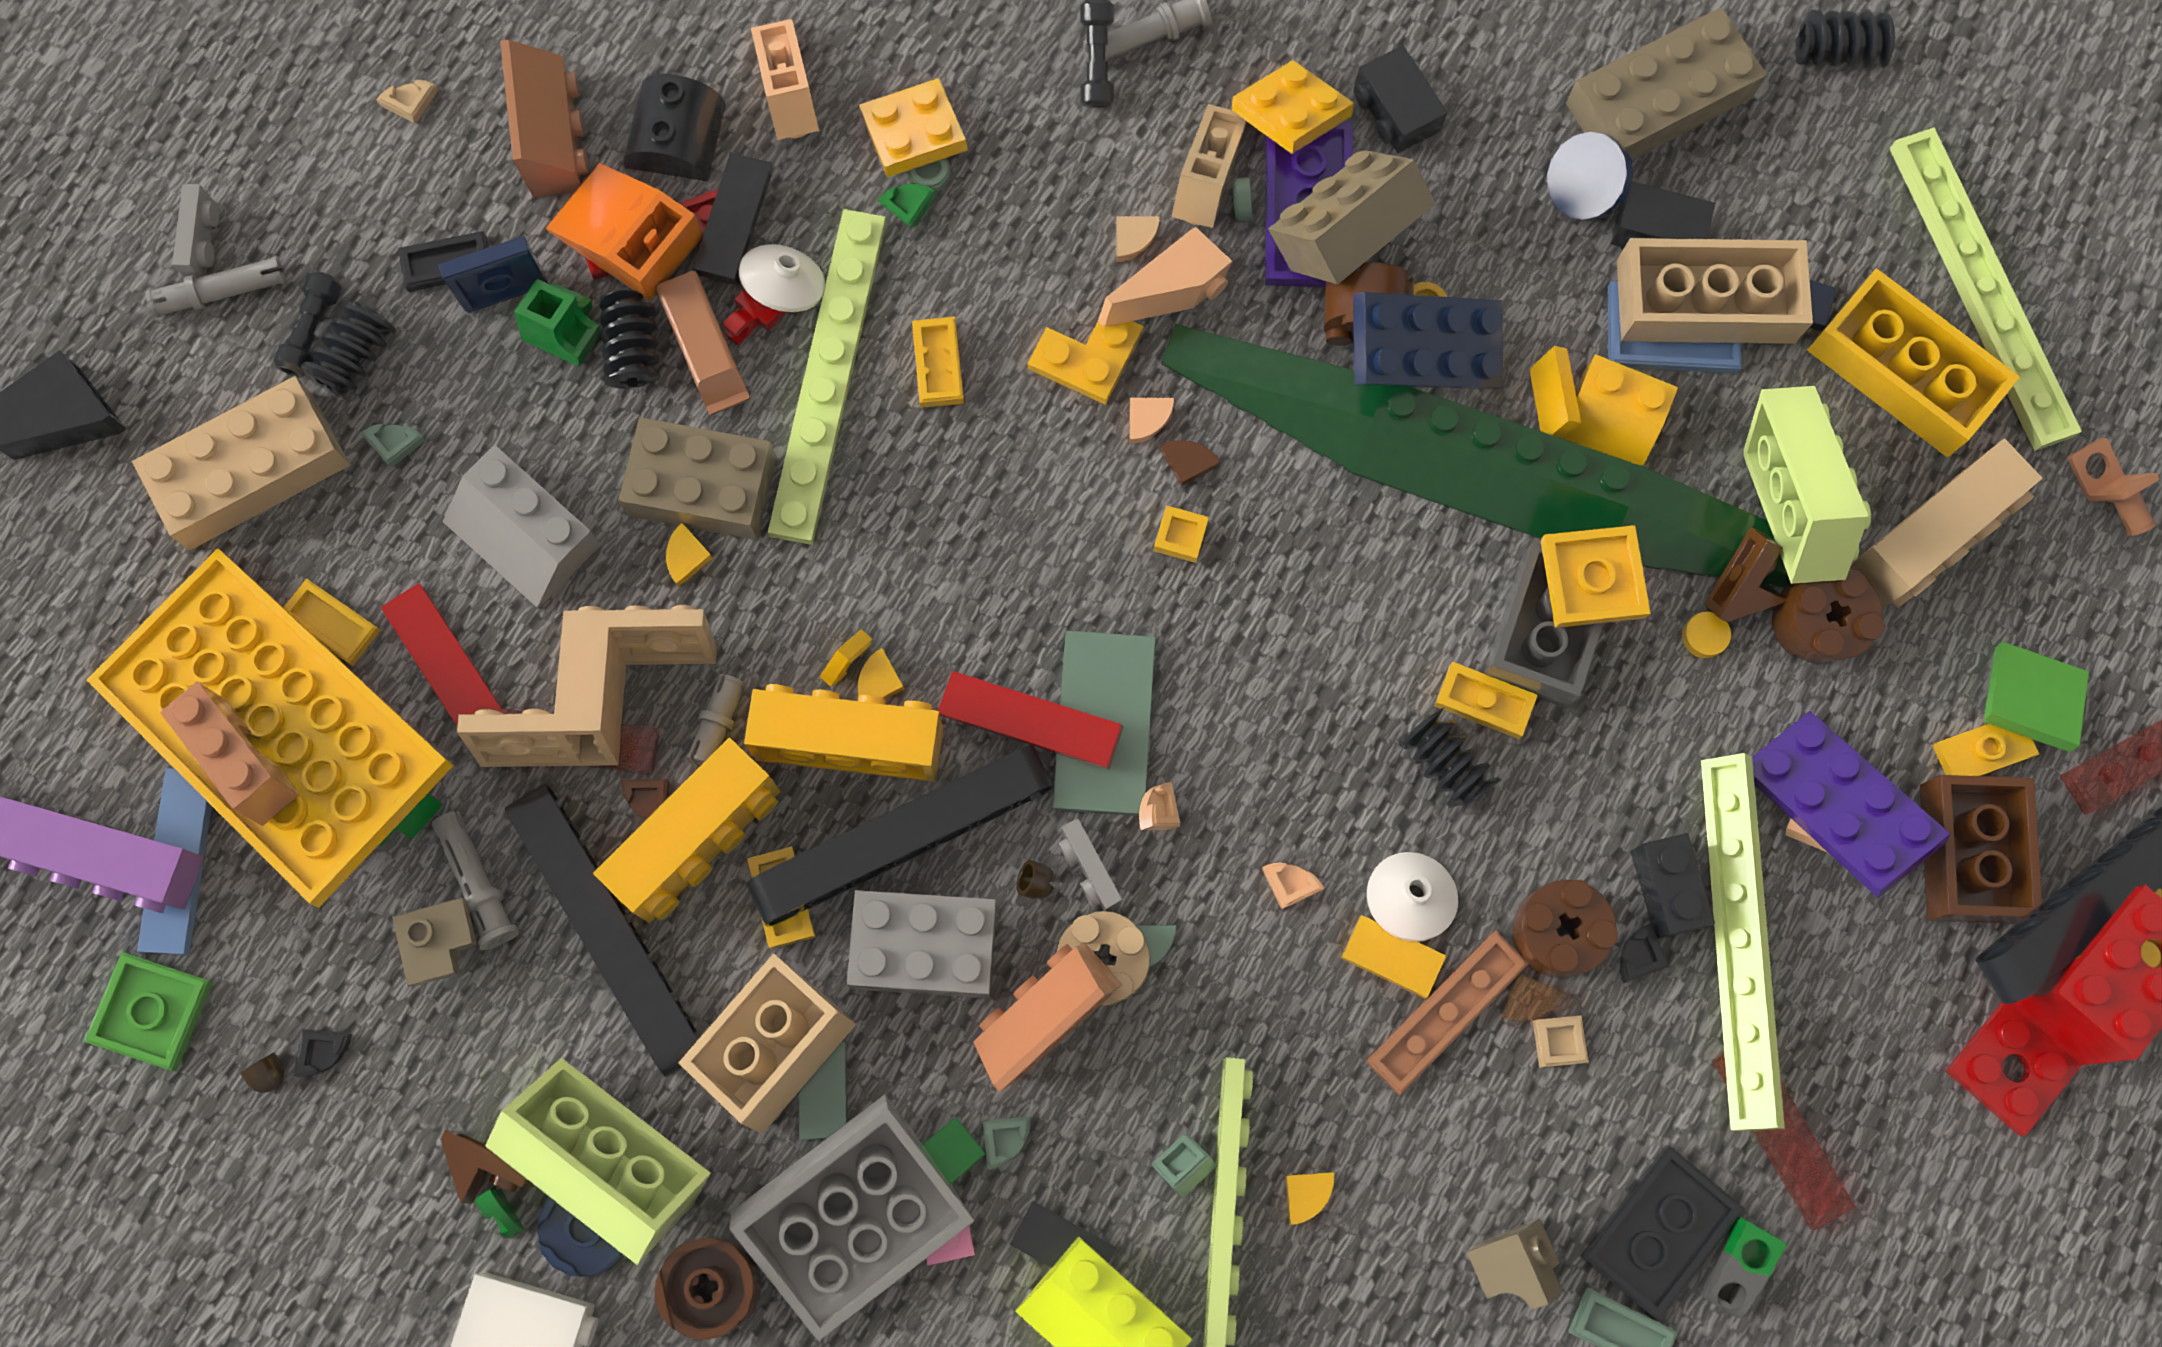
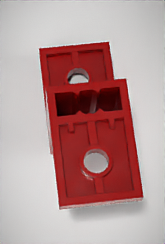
M2147 885L2136 887L2078 958L2073 960L2029 997L2011 1004H2003L2001 1002L1945 1070L1949 1076L2018 1136L2027 1135L2083 1065L2137 1060L2162 1029V898ZM2146 941L2155 944L2160 951L2161 959L2155 968L2146 964L2142 958L2141 948ZM2009 1055L2019 1058L2024 1067V1074L2017 1082L2009 1080L2003 1072V1061Z

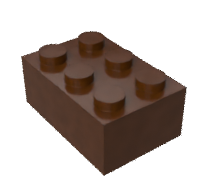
M1940 775L1920 784L1921 809L1950 833L1948 842L1924 861L1927 921L2017 924L2042 904L2034 778Z

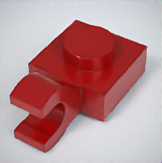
M743 289L734 299L736 307L740 310L733 312L723 323V327L728 330L725 335L739 346L758 324L769 332L786 312L778 311L759 303Z

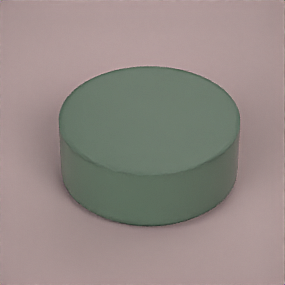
M947 158L907 171L910 183L926 185L936 191L942 190L950 179V165Z
M1250 177L1234 178L1235 181L1232 182L1235 220H1238V222L1253 221Z

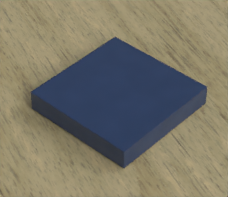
M524 236L438 264L443 280L465 312L468 313L527 294L537 279L548 283L543 268Z

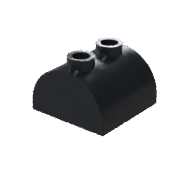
M654 74L646 77L642 81L623 159L624 167L708 182L726 107L722 96L708 85L685 76Z

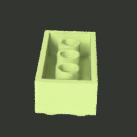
M1815 386L1762 389L1743 453L1775 542L1783 547L1780 555L1790 582L1793 584L1846 580L1852 561L1858 558L1859 543L1864 529L1870 526L1871 511L1869 504L1862 500L1858 491L1856 473L1853 468L1848 467L1843 455L1842 439L1839 435H1835L1830 423L1829 408L1826 404H1822Z
M560 1058L501 1111L486 1144L487 1148L636 1265L641 1262L692 1207L711 1174L563 1058Z

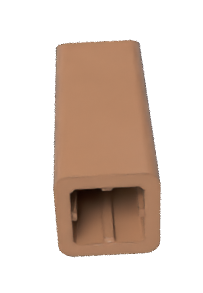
M690 271L656 286L657 293L709 415H714L750 400L744 381L697 272Z

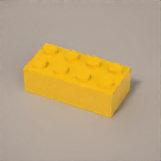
M1877 268L1855 291L1807 349L1808 352L1947 458L1971 439L2020 378L2018 374Z
M769 684L766 685V690L752 689L744 744L756 761L936 782L943 725L939 711L932 710L931 704L921 701H905L904 707L885 705L886 700L877 696L860 695L858 696V701L840 699V694L832 691L813 690L812 696L794 694V689L788 686Z
M729 737L593 874L633 914L648 923H651L655 918L661 921L678 906L680 901L676 897L688 884L696 887L710 874L713 867L709 863L721 851L728 854L742 842L746 835L742 830L755 817L760 821L773 811L778 804V800L775 797L781 791L771 777Z

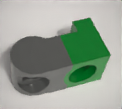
M1738 1217L1729 1231L1731 1235L1717 1263L1709 1274L1702 1296L1733 1316L1741 1318L1748 1312L1758 1293L1761 1294L1787 1244L1747 1220Z

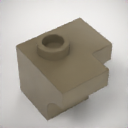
M458 898L392 917L407 986L410 987L458 975V956L463 955L462 950L477 945L468 902L464 898Z
M1540 1218L1484 1240L1467 1252L1487 1299L1499 1294L1510 1293L1522 1298L1529 1305L1530 1309L1534 1310L1549 1305L1563 1292L1553 1271V1268L1559 1264V1260Z

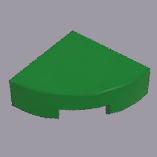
M909 183L887 190L879 198L878 202L908 226L915 227L939 192L926 185Z
M490 1189L475 1199V1204L486 1220L492 1217L495 1219L500 1228L499 1234L501 1236L512 1239L525 1230L502 1189Z

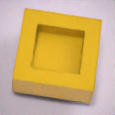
M1166 505L1154 545V552L1196 563L1209 517Z

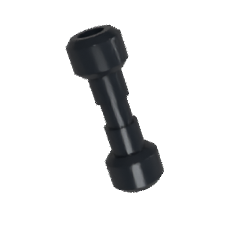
M1085 0L1080 5V22L1084 27H1087L1089 62H1087V81L1080 85V102L1085 107H1110L1114 103V85L1108 81L1106 46L1108 45V27L1114 23V4L1110 0Z
M319 271L308 273L302 287L306 297L300 311L302 315L297 327L293 328L288 343L278 346L273 359L275 367L281 372L296 377L306 376L301 366L304 362L312 363L314 360L309 351L315 339L314 332L318 322L322 321L327 306L336 304L342 290L340 282L331 275Z

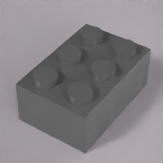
M1533 541L1522 556L1483 674L1537 694V698L1568 708L1581 696L1604 623L1555 628L1540 543Z

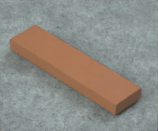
M1496 930L1493 931L1365 1062L1398 1096L1401 1095L1529 963Z

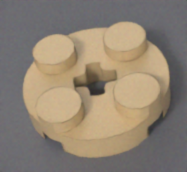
M1099 911L1078 917L1065 930L1059 941L1057 951L1066 944L1073 949L1080 944L1086 943L1095 952L1100 951L1102 945L1110 946V954L1116 957L1115 965H1107L1106 967L1121 982L1122 986L1100 1006L1113 1005L1128 999L1142 987L1149 972L1150 952L1144 935L1131 920L1114 912Z

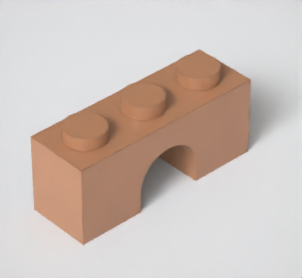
M196 681L160 712L232 809L264 826L300 795L277 764L264 756L245 737L251 731L229 702L200 682Z

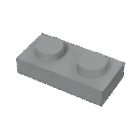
M182 184L172 265L183 277L195 275L196 278L206 276L207 267L210 268L214 264L215 254L210 240L212 227H217L219 223V208L217 203L200 184Z
M1077 818L1062 826L1064 840L1058 842V845L1069 866L1072 867L1078 864L1086 880L1081 882L1080 886L1090 905L1095 907L1100 904L1103 911L1108 912L1119 907L1122 904V898L1079 819Z

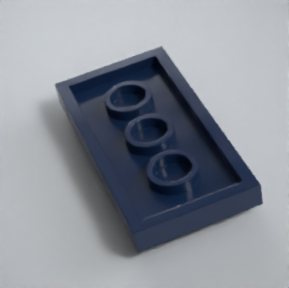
M1373 292L1353 294L1355 385L1458 389L1503 388L1502 300Z

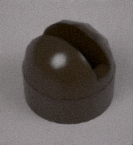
M1028 860L1019 871L1016 883L1017 892L1019 895L1031 899L1046 898L1054 890V887L1049 883L1055 881V875L1052 869L1045 864Z
M275 1052L240 1072L246 1084L253 1091L259 1093H267L277 1089L282 1083L285 1073L283 1065Z

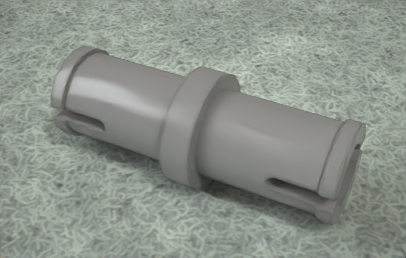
M718 674L706 710H701L699 713L698 721L701 724L690 752L686 756L688 761L701 766L722 745L726 733L732 732L735 725L732 717L742 691L746 686L740 679L730 675Z

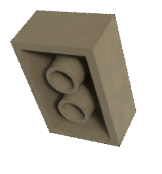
M1367 150L1357 152L1346 160V166L1333 177H1328L1318 182L1313 187V193L1302 202L1286 208L1281 213L1280 219L1268 230L1290 270L1338 285L1433 207L1436 203L1414 159Z
M639 417L618 502L626 514L631 517L673 525L683 523L685 527L758 540L777 457L770 441Z

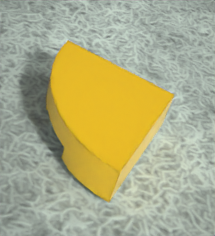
M683 523L671 535L666 550V563L669 573L677 586L680 587L713 559L711 554Z
M860 629L837 649L819 677L830 687L835 686L847 674L846 671L852 662L865 654L871 646L873 639Z
M881 648L872 654L864 664L858 680L859 696L870 695L887 699L904 690V687L884 650Z
M1334 1172L1285 1176L1290 1225L1305 1222L1316 1216L1324 1208L1333 1190Z

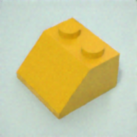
M1595 354L1584 370L1576 389L1581 424L1569 433L1564 440L1643 466L1663 428L1678 387Z

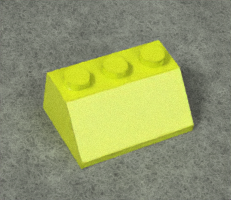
M1080 1237L1074 1241L1015 1310L1054 1347H1187L1192 1341L1191 1337Z

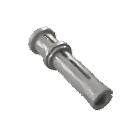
M1180 0L1170 5L1164 2L1156 8V13L1108 32L1106 61L1164 37L1166 40L1174 41L1179 39L1180 33L1199 25L1205 28L1211 26L1212 18L1206 0ZM1087 40L1083 41L1084 49L1089 57V46H1087Z
M453 811L432 821L431 825L442 844L444 853L461 887L463 896L468 902L472 921L480 936V939L477 941L480 950L493 949L514 939L520 933L517 925L511 924L501 903L504 899L502 891L492 886L490 880H488L460 812Z

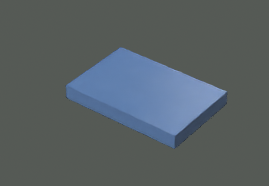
M1611 281L1609 283V360L1629 368L1721 373H1739L1742 369L1741 343L1621 341L1618 282Z

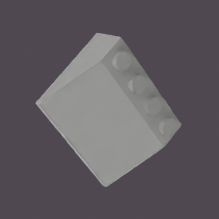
M884 1094L732 1210L730 1231L814 1337L820 1341L974 1222V1218L914 1131Z

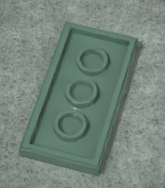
M1080 631L1065 632L1060 705L1120 723L1124 728L1109 770L1057 754L1053 810L1139 816L1141 801L1146 793L1155 650L1154 636Z

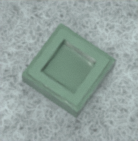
M1186 1132L1151 1163L1158 1174L1181 1198L1187 1195L1217 1167L1211 1157Z

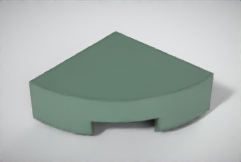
M376 424L361 432L391 468L426 441L418 431L406 425Z
M1135 925L1144 935L1150 952L1149 968L1160 962L1170 950L1175 937L1176 925Z
M1030 1116L983 1122L988 1170L1005 1165L1014 1156L1019 1154L1029 1135Z

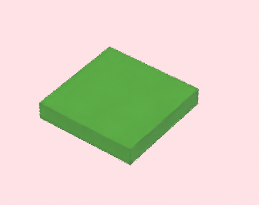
M2002 641L1994 651L1983 722L2072 753L2080 746L2089 671Z
M121 952L84 1042L170 1071H177L213 981Z

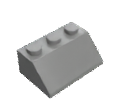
M495 444L462 476L443 520L446 526L538 609L601 546L591 530Z

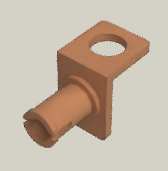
M2099 438L2068 457L2072 470L2087 499L2090 502H2113L2126 529L2127 536L2142 534L2156 526V522L2152 519L2140 491L2160 480L2157 473L2124 475L2107 438ZM2095 453L2102 456L2105 461V471L2097 479L2090 477L2086 470L2088 458Z

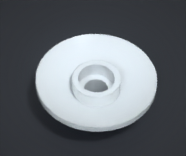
M762 245L748 251L740 263L739 278L744 289L756 301L769 308L784 312L805 311L818 304L824 294L825 278L821 269L811 258L796 249L783 245Z
M1404 852L1384 859L1375 868L1367 885V902L1372 916L1386 932L1402 940L1421 942L1439 936L1450 926L1458 909V892L1451 875L1439 862L1423 854ZM1410 885H1416L1421 888L1424 896L1415 897L1412 895L1409 889Z

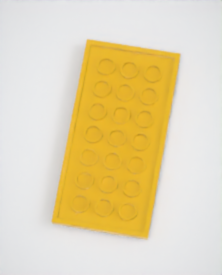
M219 548L87 679L308 903L317 908L335 892L454 766ZM196 681L229 702L251 731L245 737L264 756L277 764L300 794L264 826L232 809L160 713Z

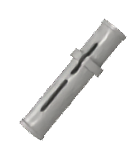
M274 256L267 260L196 278L195 275L186 276L181 283L154 290H146L145 295L147 302L152 301L155 303L166 300L165 302L149 305L153 316L158 318L162 315L193 307L195 310L206 308V303L277 284H285L287 281L284 272L277 271L266 274L267 272L283 268L280 259Z

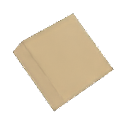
M1582 1015L1533 1021L1539 1068L1589 1063Z

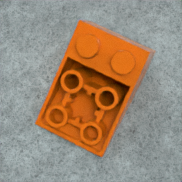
M601 163L597 165L546 227L548 232L624 285L642 293L644 299L649 302L657 294L656 286L668 281L703 237L694 213L662 191Z

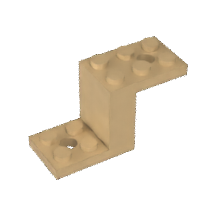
M677 605L670 610H651L644 606H629L624 610H604L596 606H584L576 611H563L554 714L541 709L524 710L522 714H502L499 711L489 709L478 710L475 712V715H459L458 735L480 767L619 765L626 665L716 664L717 646L704 610L688 605Z

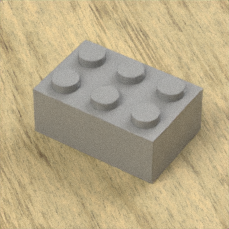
M855 890L847 986L853 990L991 998L997 917L996 899Z

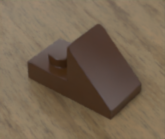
M1751 527L1704 604L1719 619L1730 622L1786 602L1787 600L1778 591L1762 582L1765 576L1771 574L1775 569L1783 547L1766 533Z
M444 1130L440 1140L458 1197L462 1204H473L488 1172L492 1174L489 1182L505 1190L516 1192L518 1186L533 1187L534 1184L487 1148L485 1143L458 1131Z

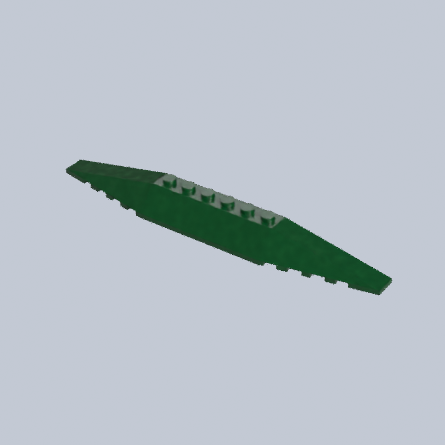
M1178 324L1174 326L1161 361L1163 366L1203 389L1211 390L1228 400V403L1244 412L1247 411L1267 422L1271 428L1280 433H1286L1305 444L1306 448L1320 456L1328 457L1354 475L1538 539H1542L1547 534L1635 525L1642 567L1659 570L1664 568L1684 571L1687 574L1721 577L1751 527L1766 533L1775 541L1767 520L1643 466L1413 387L1355 385V374L1352 369ZM1779 554L1775 569L1771 574L1765 576L1762 582L1771 584L1773 587L1784 588L1790 583V579Z

